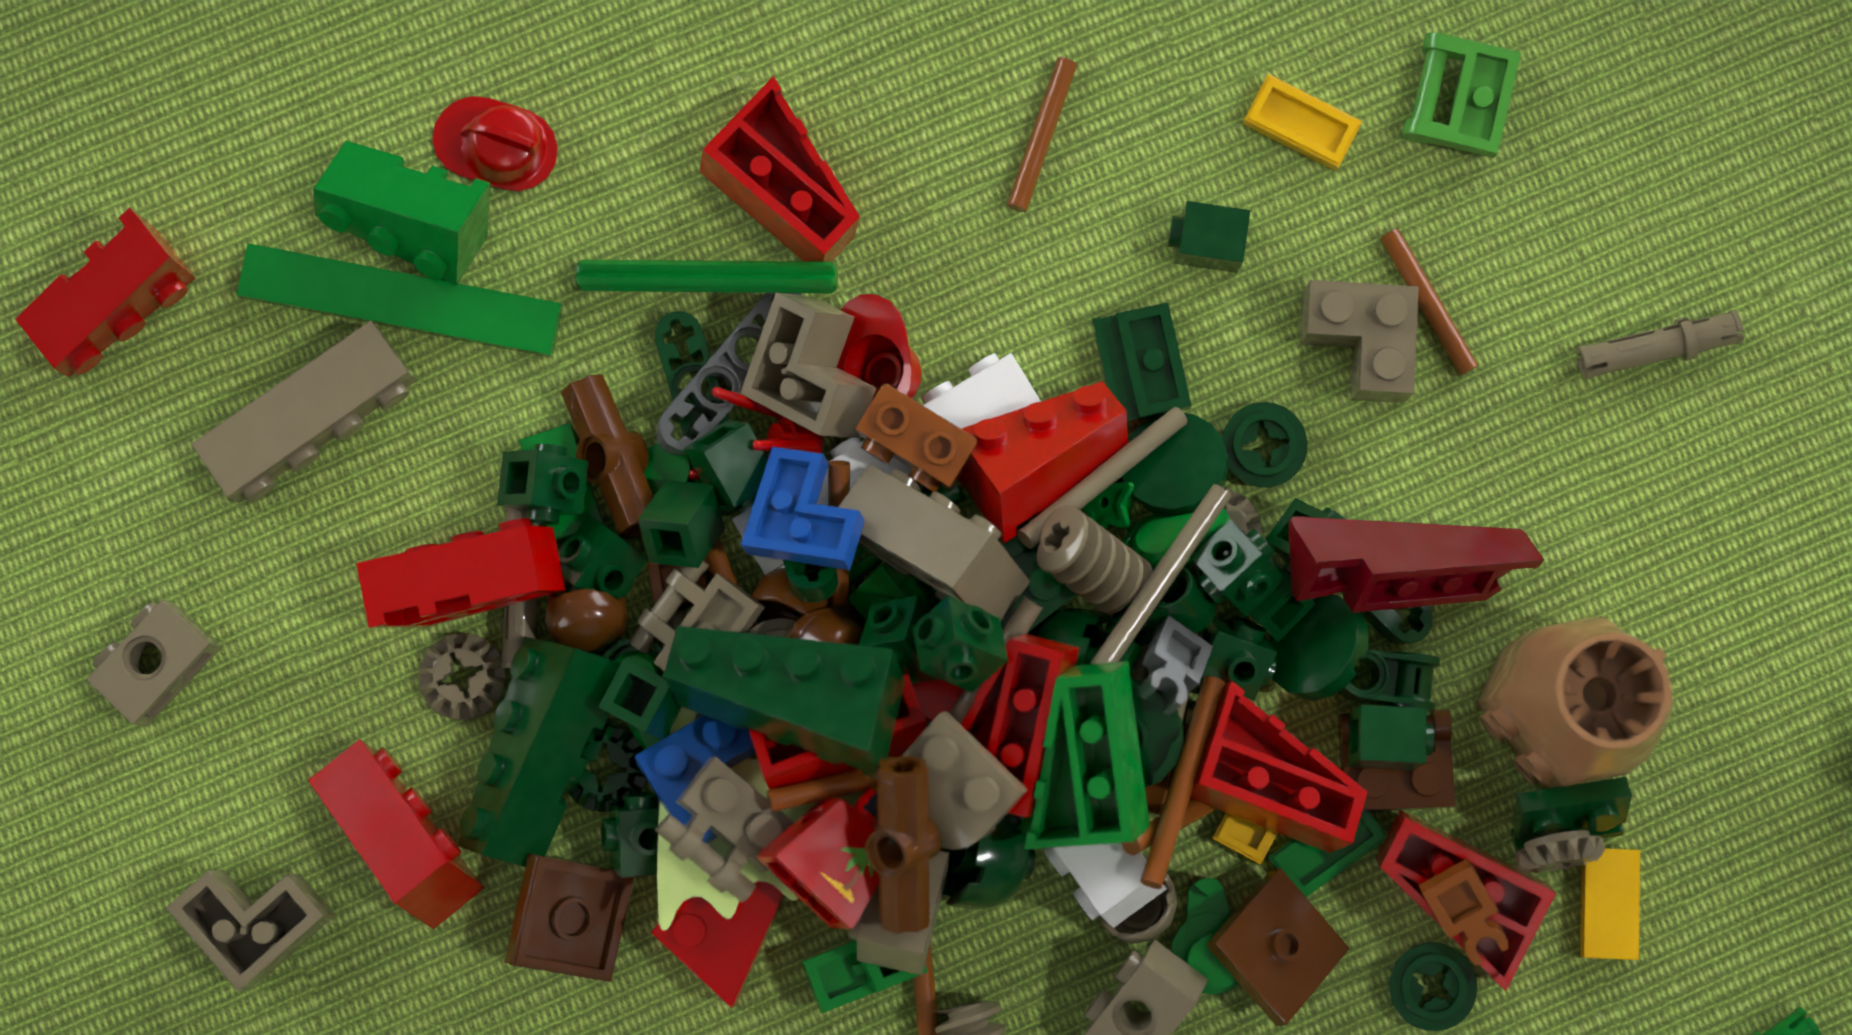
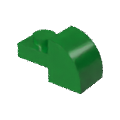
M857 940L850 941L801 961L820 1014L920 976L857 961ZM926 964L924 966L923 974L928 972Z

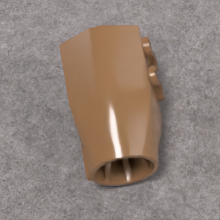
M1604 616L1537 628L1519 635L1501 649L1476 702L1484 712L1479 717L1480 722L1497 742L1500 743L1504 739L1518 756L1513 760L1515 767L1532 786L1539 783L1543 789L1629 774L1649 759L1671 717L1674 701L1668 671L1663 663L1666 654L1661 648L1653 650L1646 643L1625 633Z

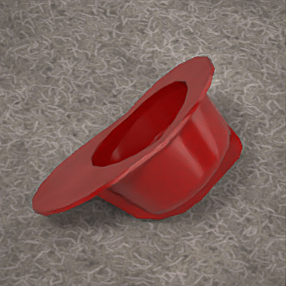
M470 96L456 100L444 109L434 125L432 141L436 156L448 170L471 180H475V178L490 182L491 186L499 189L519 192L535 188L546 180L556 165L558 145L554 131L542 117L530 110L488 97Z
M860 294L847 301L841 311L853 316L854 320L837 368L876 387L873 399L883 384H889L908 397L913 398L921 384L922 370L918 356L909 347L906 327L899 310L890 300L877 294Z

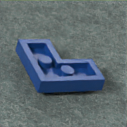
M772 447L740 544L746 554L850 570L865 519L859 510L817 504L829 465L823 454Z
M703 715L634 757L638 767L667 813L671 814L685 826L692 815L680 806L676 800L707 760L716 756L725 765L732 768L755 754L756 751L747 727L740 729ZM708 829L702 841L707 844L718 836Z

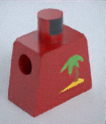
M868 788L853 807L842 798H828L817 802L756 856L830 928L852 929L857 924L879 885V874L871 866L866 853L867 839L871 833L878 829V792Z

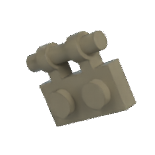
M705 560L699 568L682 566L679 569L674 567L665 580L668 587L652 609L646 607L637 620L640 626L629 640V643L639 651L647 654L657 638L662 641L665 647L653 663L665 671L676 631L670 620L685 599L692 602L694 606L680 626L747 633L765 606L754 600L753 597L721 574H716L707 588H703L698 581L709 567Z
M714 756L707 760L676 800L680 806L692 815L691 819L684 826L671 814H668L658 825L656 832L671 843L669 850L682 861L689 858L710 876L708 882L722 893L727 890L740 902H744L756 887L753 882L741 873L744 864L748 861L758 871H768V868L756 856L794 822L782 811L771 812L768 800ZM708 829L731 847L724 857H721L702 841Z

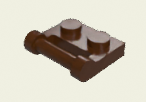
M1438 709L1435 712H1430V715H1426V724H1432L1434 729V748L1432 755L1426 757V764L1413 771L1348 767V714H1339L1338 735L1341 770L1368 791L1362 811L1440 809L1456 806L1451 749L1452 723L1448 709Z

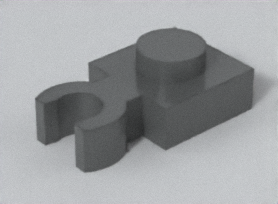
M1168 615L1156 627L1142 664L1152 670L1153 673L1141 683L1139 688L1140 697L1146 699L1156 689L1160 690L1166 697V705L1163 712L1168 716L1171 715L1186 701L1187 694L1199 684L1213 646Z

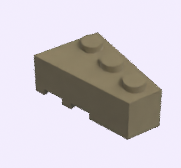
M869 464L838 506L839 508L859 510L865 519L858 545L907 578L911 574L936 589L935 597L941 601L949 595L971 606L982 608L987 613L999 617L1000 622H1002L1026 589L1030 580L998 541L1001 532L990 522L978 515H974L971 520L959 515L960 509L938 492L933 491L930 497L918 491L920 489L918 484L901 471L893 469L890 474H887Z

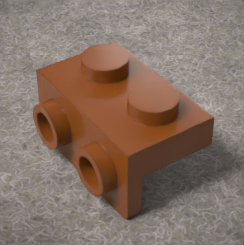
M889 384L881 386L855 428L858 436L865 439L860 447L861 449L889 465L894 457L911 467L912 469L908 477L932 493L933 491L936 492L939 486L950 492L962 475L961 469L977 444L974 436Z

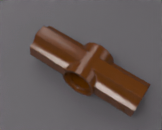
M603 374L588 375L581 380L571 382L561 391L580 438L576 450V458L588 461L586 480L588 482H598L621 538H637L642 535L638 518L654 497L644 474L648 465L647 445L640 434L635 431H626Z
M913 756L888 757L877 763L878 830L871 833L867 839L866 853L871 866L879 874V919L882 921V929L896 934L903 932L918 933L930 926L929 860L940 851L941 835L936 823L929 817V768L926 767V760Z

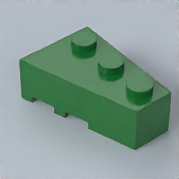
M346 140L313 188L315 216L324 225L336 232L344 233L347 231L367 241L380 254L386 256L396 255L414 264L422 274L436 280L442 278L457 285L488 237L490 182L476 178L471 186L446 179L448 173L445 169L431 166L427 173L403 167L405 161L401 156Z
M1128 661L1073 666L1056 677L1043 745L1046 749L1041 776L1035 788L1034 799H1036L1031 830L1027 832L1024 849L1134 842L1150 827Z

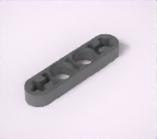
M766 293L661 415L656 424L655 435L663 450L672 455H687L684 448L715 428L735 405L728 401L720 404L709 402L702 394L701 383L706 377L717 376L728 384L730 391L741 392L750 364H745L736 356L735 343L743 337H750L759 341L763 330L762 327L766 322L772 305L770 302H773L775 293ZM785 293L803 296L801 293ZM752 320H756L758 325L753 324ZM688 397L692 404L685 402V398ZM695 406L702 414L689 429V433L694 439L691 440L684 436L679 441L675 440L670 435L674 426L669 420L672 419L677 423L681 422ZM705 415L712 417V421L708 422Z

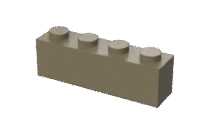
M370 320L191 445L228 498L238 503L245 499L248 503H252L272 491L276 486L273 480L290 468L293 472H297L312 464L320 456L318 451L320 447L334 438L342 441L358 432L365 424L362 418L375 409L381 407L382 410H387L400 403L409 394L407 387L415 383L416 380L382 331Z

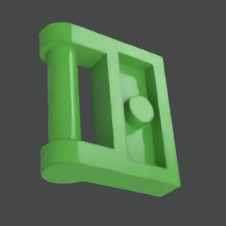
M1431 32L1425 34L1422 52L1426 54L1412 117L1405 119L1402 137L1417 143H1433L1495 158L1500 147L1521 52L1442 33ZM1453 58L1461 60L1462 63L1448 124L1445 125L1433 122L1432 120L1446 60Z

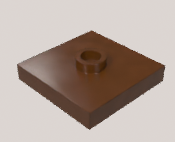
M528 853L504 962L513 966L611 982L634 877H620L609 868Z
M1281 868L1270 870L1206 944L1210 951L1276 1026L1289 1023L1350 949Z

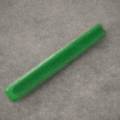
M582 259L577 263L575 274L576 284L583 291L831 294L836 291L838 284V270L835 263L831 261Z

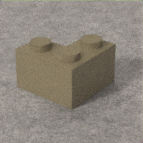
M1310 280L1302 292L1300 345L1353 348L1351 400L1405 403L1414 394L1419 286Z
M776 292L740 394L818 435L858 438L859 436L855 428L871 404L876 387L837 368L854 317L815 297Z
M208 870L166 907L237 991L250 990L256 987L336 916L301 874L285 875L253 904L224 870Z

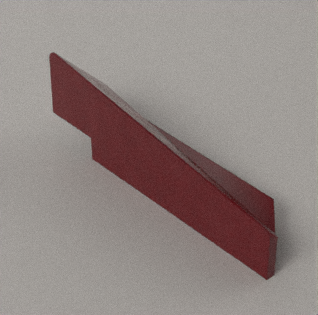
M1296 516L1290 519L1288 526L1291 589L1296 601L1345 592L1343 599L1352 613L1486 601L1502 591L1498 581L1500 577L1513 569H1536L1544 561V558L1523 530L1514 528Z

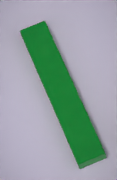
M250 243L247 244L236 293L242 299L362 322H369L371 320L374 324L550 358H553L563 305L559 302L459 283L454 285L448 281Z

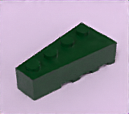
M677 626L663 674L681 707L740 729L748 727L766 734L771 741L785 746H789V744L796 745L816 753L818 758L838 766L841 762L860 769L863 775L878 780L877 763L888 757L906 681L893 649Z
M524 637L522 646L516 651L511 662L510 670L512 677L505 699L499 704L494 715L495 730L488 752L483 755L477 768L478 783L471 805L466 808L460 821L461 836L458 846L480 855L526 867L528 853L541 856L546 855L567 809V804L562 794L566 786L572 785L577 779L581 778L589 761L584 756L583 751L593 727L603 730L610 713L598 706L621 663L573 647Z

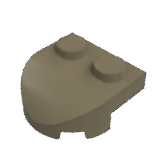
M947 711L940 713L902 755V757L913 756L926 760V767L929 768V817L936 823L941 835V847L945 849L965 848L987 837L996 829L995 826L1028 791Z

